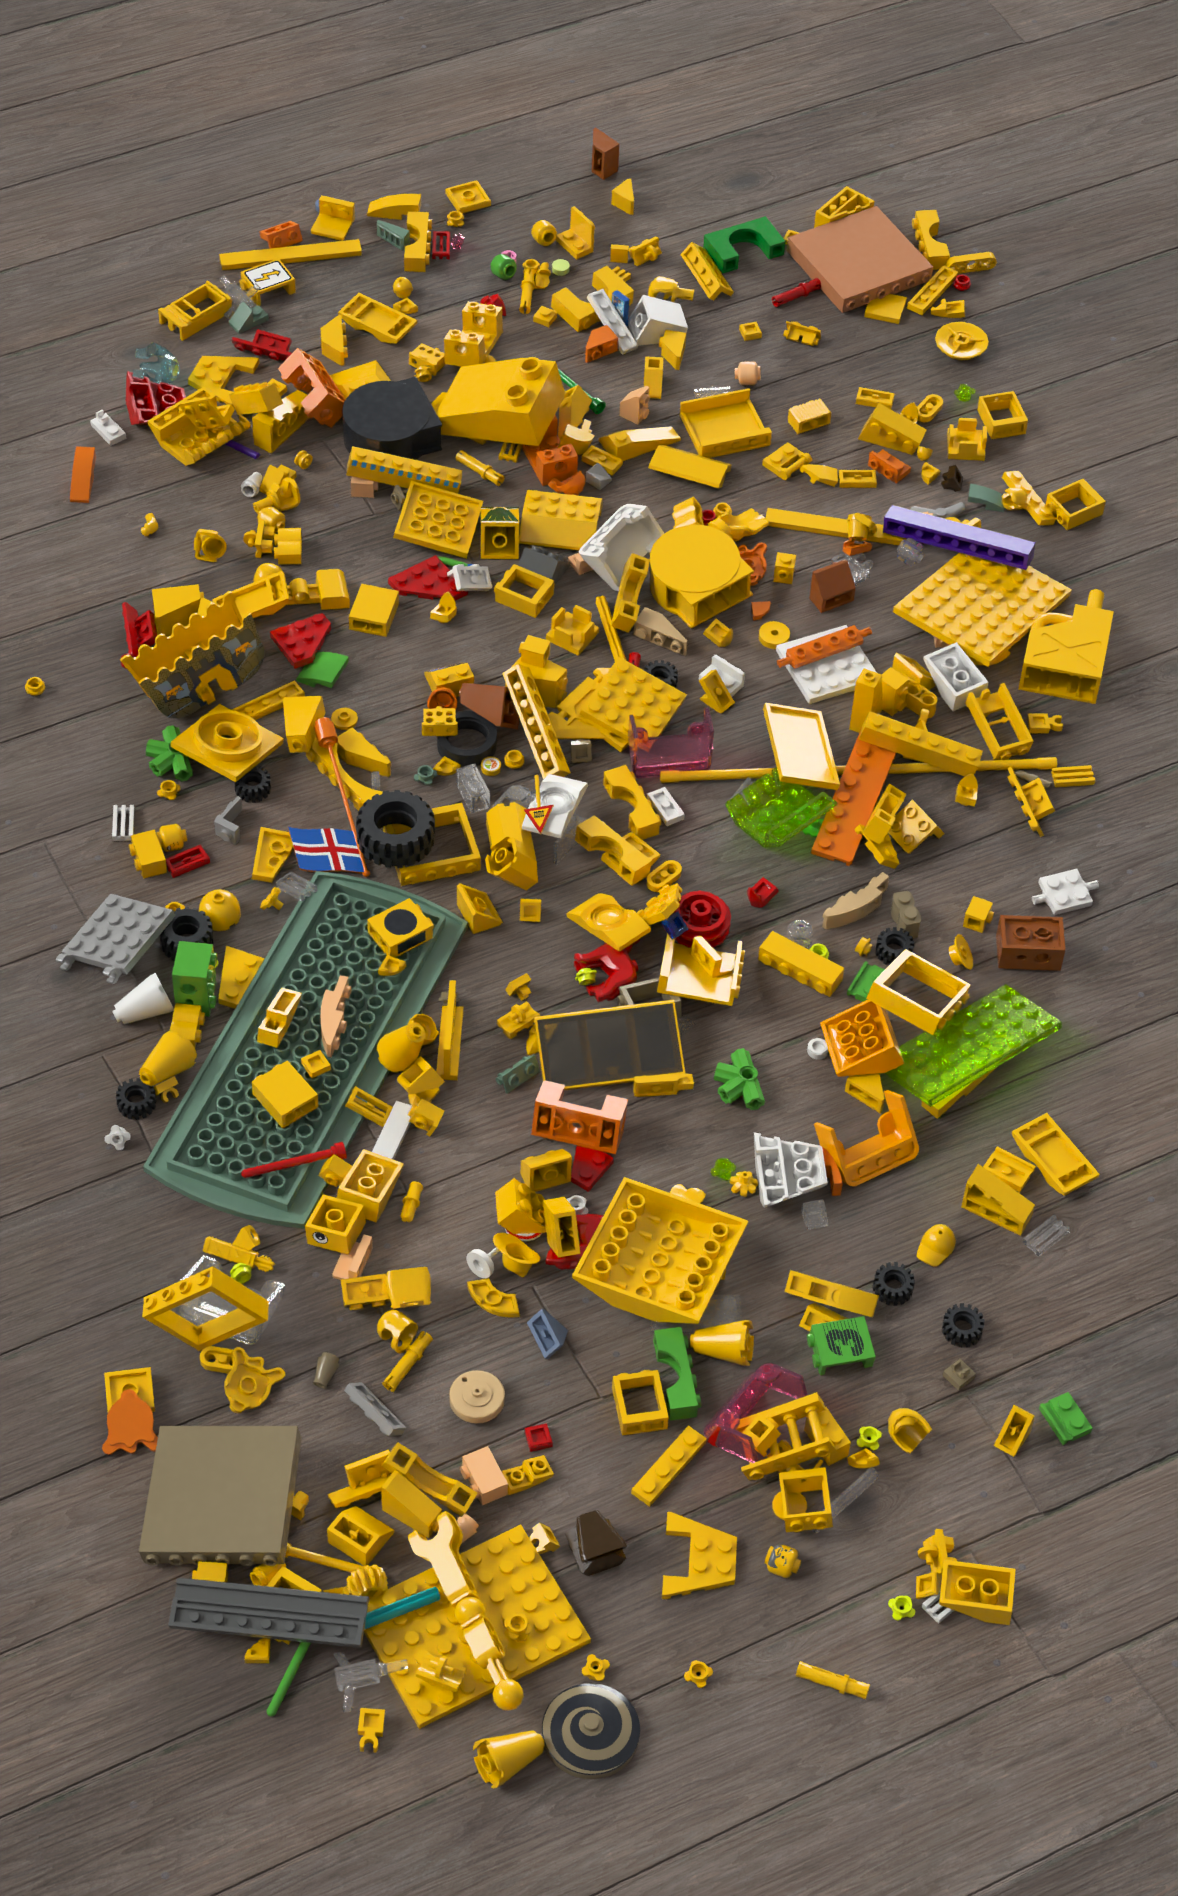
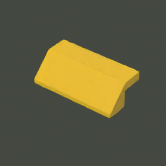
M659 445L648 468L721 488L727 472H730L732 464L665 445Z

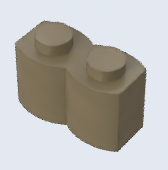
M909 891L894 893L891 917L897 924V931L902 928L904 929L903 933L908 931L909 936L912 935L913 938H918L921 915L918 909L914 907L915 901Z

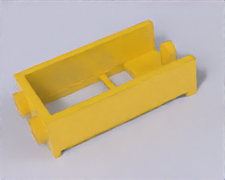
M207 280L205 284L172 302L165 308L161 307L158 309L159 323L162 325L168 321V327L171 331L175 330L177 326L180 330V339L183 341L231 313V297ZM206 298H210L215 302V304L200 312L199 308L194 307ZM191 308L195 311L196 315L191 317L184 311Z
M1005 683L1000 684L996 693L990 694L989 689L983 690L978 698H975L973 692H970L965 705L969 708L993 756V760H1007L1011 756L1028 753L1033 744V739ZM1004 710L1007 717H1002V719L988 723L984 716ZM1009 720L1019 742L1000 747L990 726L1006 723Z

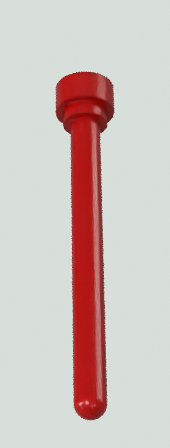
M342 1141L334 1143V1146L327 1150L244 1169L241 1175L244 1178L328 1159L334 1154L343 1160L347 1159L346 1149Z

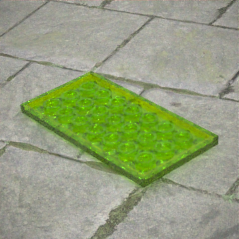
M1005 984L958 1013H955L950 1022L947 1021L942 1030L938 1029L934 1035L925 1031L899 1046L905 1064L885 1074L931 1107L1060 1030L1062 1022Z

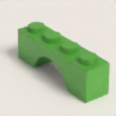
M681 1327L654 1330L653 1343L657 1362L668 1364L679 1376L678 1381L666 1391V1406L669 1420L697 1417L698 1408H701L700 1394L695 1393L697 1380L696 1375L691 1374L690 1368H693L691 1354L687 1355L686 1351L688 1349L687 1335H683Z

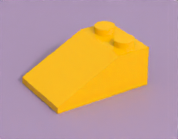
M363 1149L339 1186L337 1198L364 1205L365 1218L377 1222L388 1203L404 1163Z
M944 1560L939 1605L984 1622L1010 1625L1016 1569Z

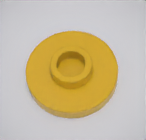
M339 708L332 713L331 721L337 729L349 730L356 726L358 716L350 708Z

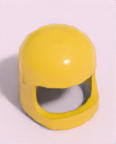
M397 1310L387 1311L381 1316L377 1324V1333L380 1338L388 1340L393 1337L391 1347L399 1354L405 1352V1349L413 1342L418 1331L417 1323ZM400 1339L402 1341V1345L398 1347V1341Z

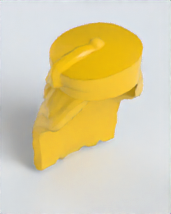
M752 508L737 516L729 513L722 514L708 523L709 527L724 532L735 542L743 537L755 535L769 525V521Z

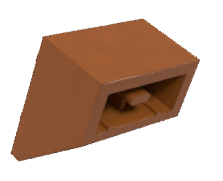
M595 127L593 129L592 172L604 180L618 172L620 144Z
M846 559L819 568L812 573L810 600L821 613L854 601L856 587Z

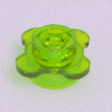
M960 384L959 388L954 391V394L960 401L967 402L971 399L972 394H975L976 390L966 384Z
M726 1158L717 1159L715 1167L711 1169V1175L728 1181L731 1178V1173L736 1170V1165Z

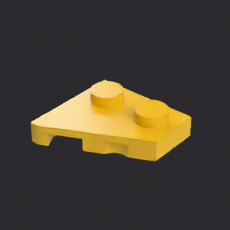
M859 824L854 830L857 834H862L866 826ZM888 833L880 844L869 840L865 843L879 864L893 869L900 864Z

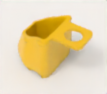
M427 1267L387 1271L386 1285L392 1304L391 1308L415 1307L432 1303L430 1301L431 1279Z

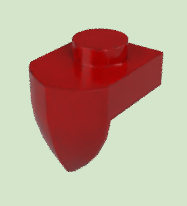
M499 294L490 297L485 296L481 299L480 304H492L502 307V316H506L505 304Z
M762 877L752 888H748L747 896L753 907L761 908L779 890L775 885Z

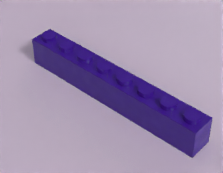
M894 505L890 507L884 516L883 533L1027 570L1034 557L1036 542Z

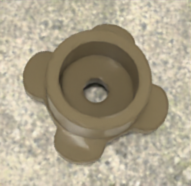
M449 991L441 992L439 1001H443V1005H448ZM456 992V1002H460L458 992Z

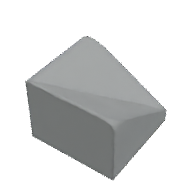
M596 463L586 471V482L599 490L612 481V478L599 463Z

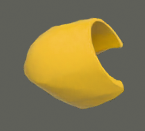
M899 1408L892 1411L888 1419V1432L891 1438L908 1454H911L932 1430L923 1416L908 1408Z

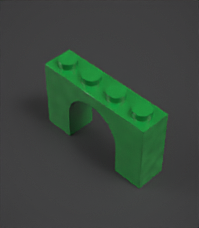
M766 216L704 235L703 248L706 249L722 274L738 269L739 255L732 247L736 243L748 242L755 244L768 259L782 256L785 252L786 241Z

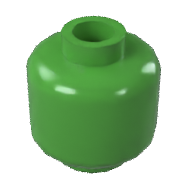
M504 254L497 255L491 262L492 273L503 280L512 278L517 270L516 262Z

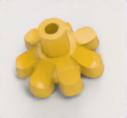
M274 887L266 899L261 902L260 908L265 910L267 907L274 906L277 910H280L283 906V903L278 900L281 890Z
M743 1171L737 1172L735 1176H732L729 1183L733 1185L731 1188L733 1193L740 1191V1195L746 1197L748 1191L752 1194L756 1192L758 1180L752 1178L751 1172Z

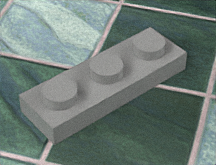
M362 1382L349 1383L344 1391L350 1396V1400L365 1411L366 1417L373 1420L380 1427L379 1429L383 1434L387 1436L403 1434L406 1427Z

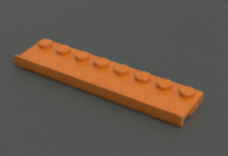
M860 733L839 781V788L835 791L811 850L813 855L832 861L836 859L845 862L847 866L852 865L863 838V834H857L854 829L859 824L867 825L897 754L896 752L859 740Z

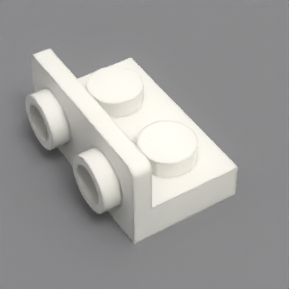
M458 564L447 572L448 577H454L457 591H489L492 589L488 566H480L479 564L464 566L463 564Z
M717 655L712 657V664L699 674L700 680L711 670L716 669L731 696H734L744 687L745 673Z

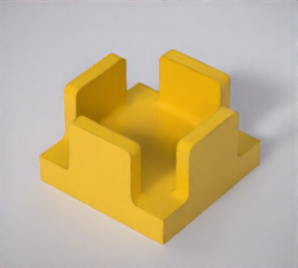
M959 418L957 428L950 424L947 431L948 459L985 461L987 426H983L982 430H976L977 419Z
M575 605L573 614L569 612L565 613V608L561 607L552 617L551 630L546 634V640L579 656L599 633V627L591 621L592 613Z

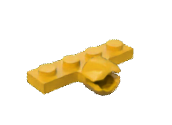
M1019 471L1004 472L1001 478L1009 488L1002 495L1003 506L1007 510L1026 509L1039 526L1054 525L1056 518L1050 509L1045 507L1042 499L1032 489V486L1025 480L1023 475Z

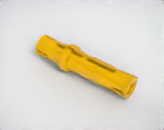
M529 269L524 271V280L521 282L522 295L519 311L524 314V309H526V314L531 311L532 292L535 288V271L533 269L530 270V274H528Z
M463 450L457 453L456 461L480 474L484 480L488 479L497 486L504 482V475L493 470L492 466L483 464Z
M421 1331L413 1344L405 1349L406 1353L382 1382L387 1390L394 1392L416 1361L421 1360L423 1357L422 1353L433 1341L429 1333L426 1332L425 1334V1331Z
M802 1661L799 1662L796 1677L839 1690L841 1694L848 1693L866 1700L870 1684L849 1678L850 1675L847 1674L843 1676Z

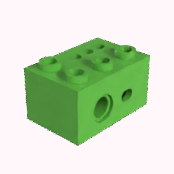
M179 941L172 972L175 1004L201 1005L202 1012L210 1017L211 1008L215 1009L216 996H214L217 983L215 971L217 953H214L213 944Z

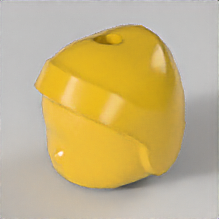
M405 277L397 278L393 284L394 293L399 298H407L413 291L411 282Z

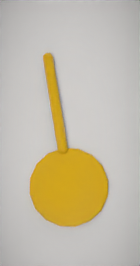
M820 1459L813 1469L820 1468L823 1460ZM780 1491L772 1501V1509L777 1517L784 1520ZM802 1492L787 1494L790 1515L806 1513L807 1502L801 1494Z

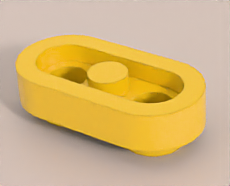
M935 394L928 395L917 406L918 421L923 423L931 421L942 409V397Z
M668 860L649 873L646 883L648 889L653 892H659L665 885L668 884L670 886L681 877L682 872L680 863Z
M215 1346L204 1348L200 1353L201 1366L209 1371L228 1374L232 1368L233 1359L231 1354L233 1349Z

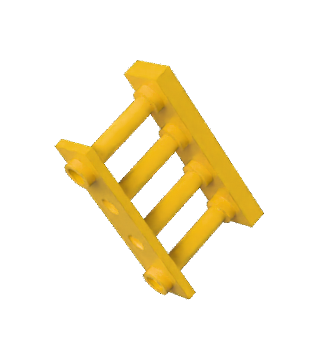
M817 1392L730 1423L733 1433L739 1440L743 1439L741 1434L758 1414L765 1419L768 1417L772 1418L779 1426L787 1424L793 1449L780 1453L776 1439L769 1447L771 1457L758 1461L756 1450L750 1447L744 1440L749 1465L741 1467V1470L749 1481L761 1479L764 1475L816 1457H825L830 1452L836 1451L835 1445L830 1438L823 1437L818 1414L826 1409L823 1400ZM808 1416L815 1442L802 1446L796 1421Z

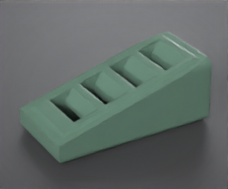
M381 220L377 221V236L398 249L405 251V246L410 244V230Z

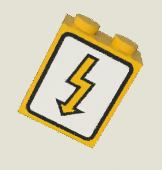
M279 258L241 271L240 286L242 290L248 293L250 300H253L256 305H261L260 294L282 286L289 295L296 293L295 278Z

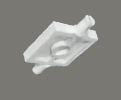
M1077 869L1039 878L1038 881L1042 894L1032 896V902L1034 905L1045 902L1051 908L1054 915L1089 907L1093 903L1089 891L1098 889L1099 883H1097V880L1085 883Z

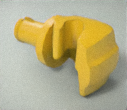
M659 276L651 282L648 296L656 298L657 294L661 292L664 293L663 299L666 300L671 297V302H675L677 298L693 301L694 290L679 288L677 286L678 282Z
M287 477L283 479L281 486L274 482L270 490L266 492L267 497L254 502L253 508L258 514L263 508L274 507L280 511L297 507L300 503V493L296 481Z

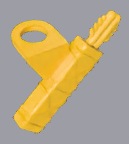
M251 1225L241 1228L233 1244L209 1236L205 1239L202 1249L205 1253L226 1259L227 1261L229 1260L230 1262L244 1263L251 1268H254L256 1265L259 1270L264 1272L272 1271L275 1265L270 1257L267 1258L264 1255L258 1257L259 1253L252 1250V1248L260 1245V1239L256 1230Z

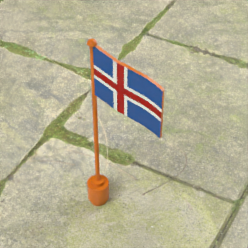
M323 717L315 721V734L319 746L329 750L352 831L332 828L297 829L288 827L299 869L303 871H344L361 873L364 877H368L370 871L367 870L363 853L360 851L359 844L357 843V832L332 749L338 742L334 723L330 718Z

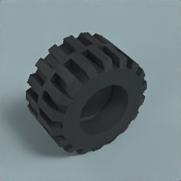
M177 908L174 912L176 916L160 934L162 950L168 958L171 957L172 961H175L179 941L214 945L212 922L209 916L205 915V912H198L197 908ZM183 934H194V935L189 936V937H182V936H180V935H183Z

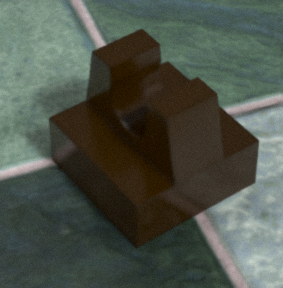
M956 465L949 466L948 472L942 475L945 481H941V485L944 489L952 488L954 492L960 491L962 489L963 476Z

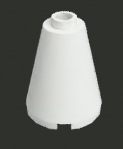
M154 973L114 1005L116 1009L112 1012L117 1022L122 1021L123 1024L170 1013L174 1008L156 973Z

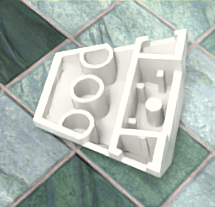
M754 1132L755 1166L760 1202L764 1208L815 1191L828 1184L822 1146L794 1141L793 1143L782 1141L780 1137L775 1136L774 1139L762 1137L760 1133Z

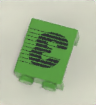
M864 1316L811 1325L810 1333L807 1334V1342L809 1348H813L814 1368H818L820 1376L825 1374L826 1367L862 1361L864 1368L873 1367L875 1353Z

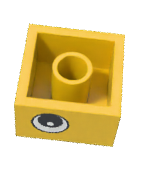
M322 1195L305 1225L307 1244L349 1255L366 1224L364 1205Z

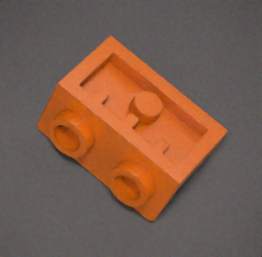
M292 221L259 232L261 239L268 241L269 248L287 247L303 240L299 224Z
M883 449L878 453L874 451L869 453L868 466L894 483H898L911 471L910 466Z

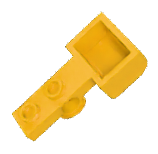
M340 569L318 570L316 572V584H307L305 579L296 578L287 586L290 601L286 605L320 603L321 610L350 608L345 575Z

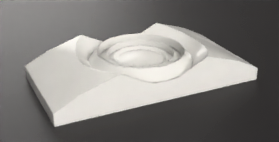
M552 774L545 777L540 785L541 807L554 805L541 834L557 838L562 837L588 787V783ZM536 798L530 803L528 809L537 807ZM526 814L522 829L539 833Z

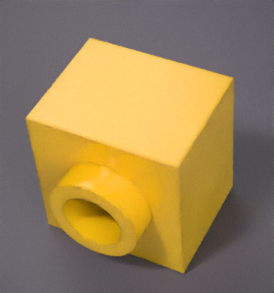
M334 1154L324 1162L318 1176L323 1178L326 1183L337 1187L343 1182L352 1165Z

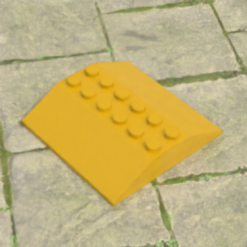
M624 1177L573 1272L572 1278L613 1307L654 1322L699 1324L748 1225V1220Z

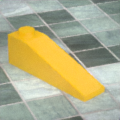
M673 427L623 430L599 438V442L608 453L623 459V461L656 450L659 445L667 446L681 441L680 436Z

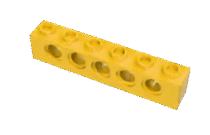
M517 664L502 674L542 777L545 779L549 774L565 777L571 772L531 670L526 666Z

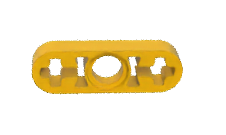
M992 252L953 256L946 261V266L958 271V274L990 270L997 264V260ZM970 261H975L973 265H967Z

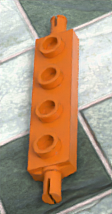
M853 625L789 648L786 651V657L777 660V665L781 668L790 664L796 669L862 645L863 637L872 635V630L870 627L858 630Z

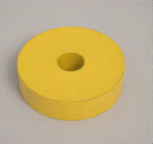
M767 622L759 630V641L767 648L776 649V645L789 642L790 630L781 622Z

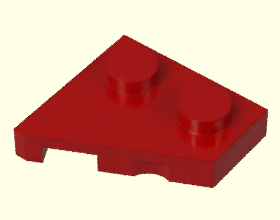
M577 1145L571 1172V1182L589 1192L614 1163V1158L603 1151Z

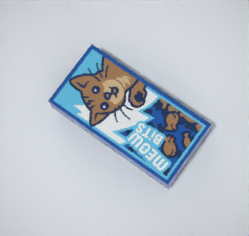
M616 290L612 293V304L628 327L629 298Z

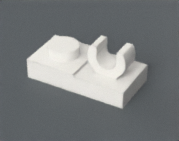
M103 410L96 412V418L90 420L91 426L110 446L126 439V433L106 413L104 414Z

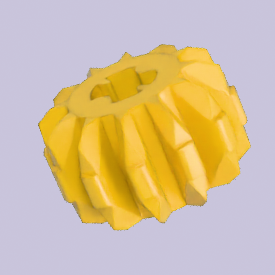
M366 1565L364 1568H359V1570L352 1572L351 1576L346 1579L347 1590L350 1595L367 1596L369 1599L382 1595V1592L388 1589L387 1576L382 1567L377 1565Z

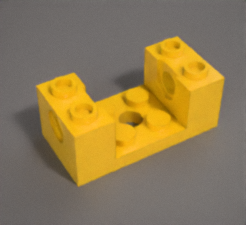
M468 302L462 310V332L460 330H449L444 338L445 364L461 367L483 364L487 355H489L503 333L502 307L492 304L485 305L477 302Z

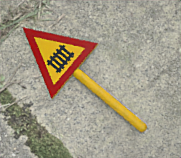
M536 774L537 807L524 809V811L541 834L554 805L541 807L539 776Z

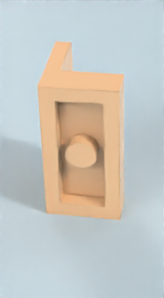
M364 1234L360 1243L355 1242L349 1255L341 1253L332 1273L333 1278L341 1280L361 1277L373 1249L372 1236Z

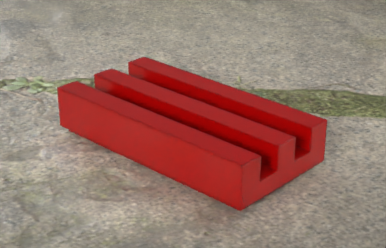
M433 231L432 259H436V257L443 259V257H446V259L450 260L449 231ZM436 236H440L439 252L436 251ZM443 236H447L446 252H443Z
M201 844L166 858V867H168V871L171 872L173 878L210 863V858Z

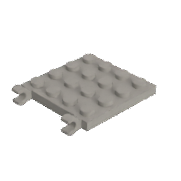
M110 894L66 945L62 953L57 956L56 961L63 963L60 969L66 971L71 968L75 960L105 968L103 975L110 976L106 981L115 984L122 973L126 975L176 915L171 909Z

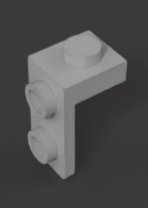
M237 796L214 821L215 834L224 841H229L235 845L240 841L239 826L231 822L242 811V798Z

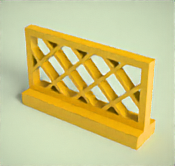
M454 980L449 982L448 1005L442 1006L436 1072L443 1080L458 1081L463 1007L456 1006V981Z

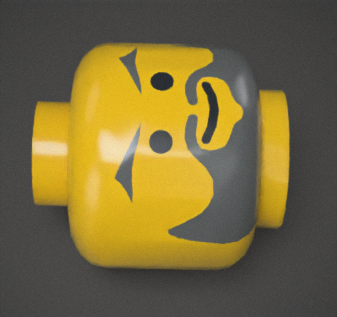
M778 1543L774 1547L771 1546L769 1548L764 1564L767 1565V1570L770 1573L783 1578H789L792 1572L797 1574L801 1560L798 1559V1551L796 1549Z

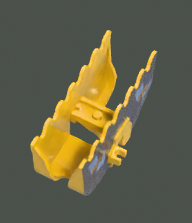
M231 591L223 595V603L217 606L213 602L209 603L206 606V614L204 616H200L198 613L191 614L188 626H183L180 623L175 624L170 637L159 634L155 638L156 644L154 647H149L147 644L141 645L138 649L139 655L136 658H133L131 655H125L120 659L144 693L163 715L169 718L189 716L206 703L209 705L216 700L212 689L208 685L212 680L216 679L221 689L233 691L250 680L260 669L265 658V649L256 630L251 613H247L243 618L241 617Z

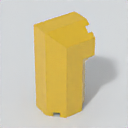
M516 802L510 803V806H504V803L497 804L486 812V826L491 855L487 854L485 859L487 872L508 884L527 891L538 883V874L531 831L522 829L526 815L524 809L526 808Z

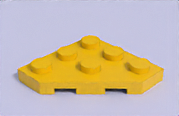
M678 883L671 886L665 885L659 890L660 894L650 899L646 903L647 907L644 910L638 911L637 914L648 925L667 919L680 905L682 888Z

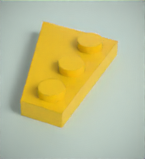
M264 827L260 828L251 879L269 883L273 882L294 849L289 832Z
M226 946L218 997L219 1004L236 1009L263 963L264 958Z

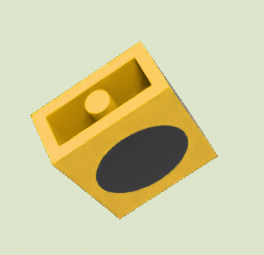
M410 898L367 919L369 935L386 955L395 958L433 938L434 925L429 917L426 918L420 906L415 904Z

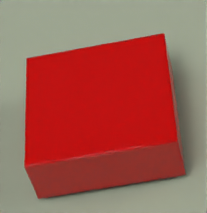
M547 1423L524 1428L530 1452L553 1447Z

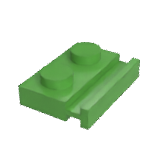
M865 961L848 988L847 995H853L855 999L862 1002L868 1000L866 998L873 982L885 969L876 965L871 966Z
M1069 1392L1049 1400L1048 1403L1040 1404L1039 1410L1062 1445L1092 1432V1426Z

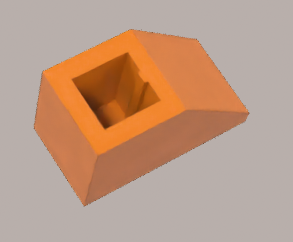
M608 325L591 331L585 351V361L587 363L618 351V336Z

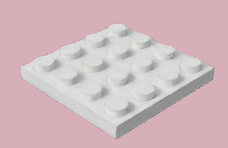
M847 625L776 645V652L781 659L785 658L787 649L845 629ZM860 646L796 669L790 664L786 665L787 670L809 704L855 691L856 681L863 668L876 672Z

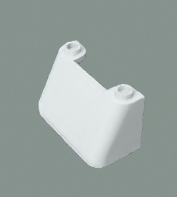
M626 504L620 507L580 548L579 554L613 590L619 591L624 565L631 554L634 553L644 557L648 552H651L654 543L664 532L647 506Z

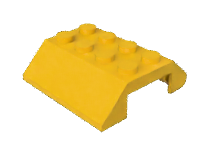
M202 387L148 420V425L160 446L185 466L197 462L205 457V454L213 452L235 436L251 428L250 422L240 414L239 422L231 418L225 426L199 431L179 405L183 401L207 397L217 407L216 395L206 387Z
M527 490L521 518L519 544L580 550L597 532L603 499Z

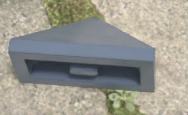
M541 1309L527 1322L545 1359H549L563 1346L568 1330L545 1309Z

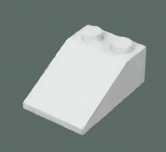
M957 642L923 657L941 697L952 711L966 706L965 702L970 692H973L975 698H978L982 691L988 688L989 682Z

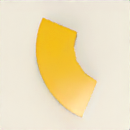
M489 1278L467 1282V1288L471 1297L482 1309L501 1317H519L520 1313L516 1294H506L497 1290Z

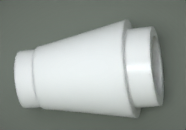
M254 472L241 484V491L245 496L253 497L259 493L262 475Z

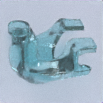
M150 343L146 348H136V358L149 359L152 356H157L158 361L142 362L139 365L141 369L152 372L156 376L152 378L146 371L135 369L132 376L142 379L145 376L150 381L158 384L160 382L170 384L177 379L180 373V366L177 358L170 351L156 343Z

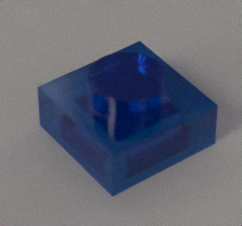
M678 911L661 922L672 940L689 929Z

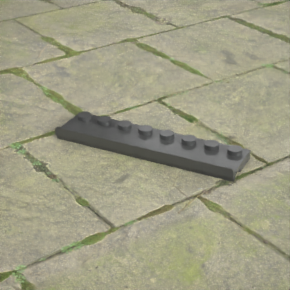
M177 1578L175 1597H173L168 1624L171 1629L362 1648L370 1600L367 1596Z

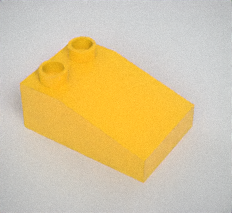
M535 357L463 366L459 369L436 412L442 423L441 435L539 446L565 396V390L556 361L539 360Z

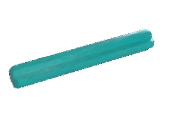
M432 1587L368 1612L365 1629L439 1601V1590L437 1587Z

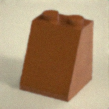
M462 683L459 693L460 703L496 726L518 729L519 715L508 687Z

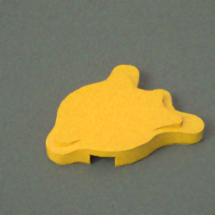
M236 1347L231 1354L233 1365L226 1376L224 1389L230 1402V1409L234 1413L240 1414L244 1410L256 1408L264 1403L270 1394L272 1385L285 1377V1371L280 1367L265 1370L262 1357H249L243 1348Z

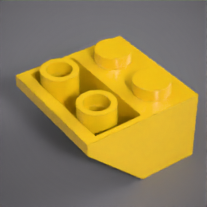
M515 1178L495 1192L499 1225L513 1234L546 1232L543 1200L545 1199L541 1194L535 1193L525 1183H521Z
M357 1506L341 1511L327 1528L328 1543L363 1566L368 1565L394 1534L392 1528Z

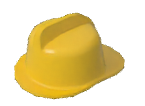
M503 1232L494 1235L493 1243L503 1253L502 1263L507 1270L514 1272L520 1277H525L532 1264L540 1261L539 1254L530 1249L516 1236Z

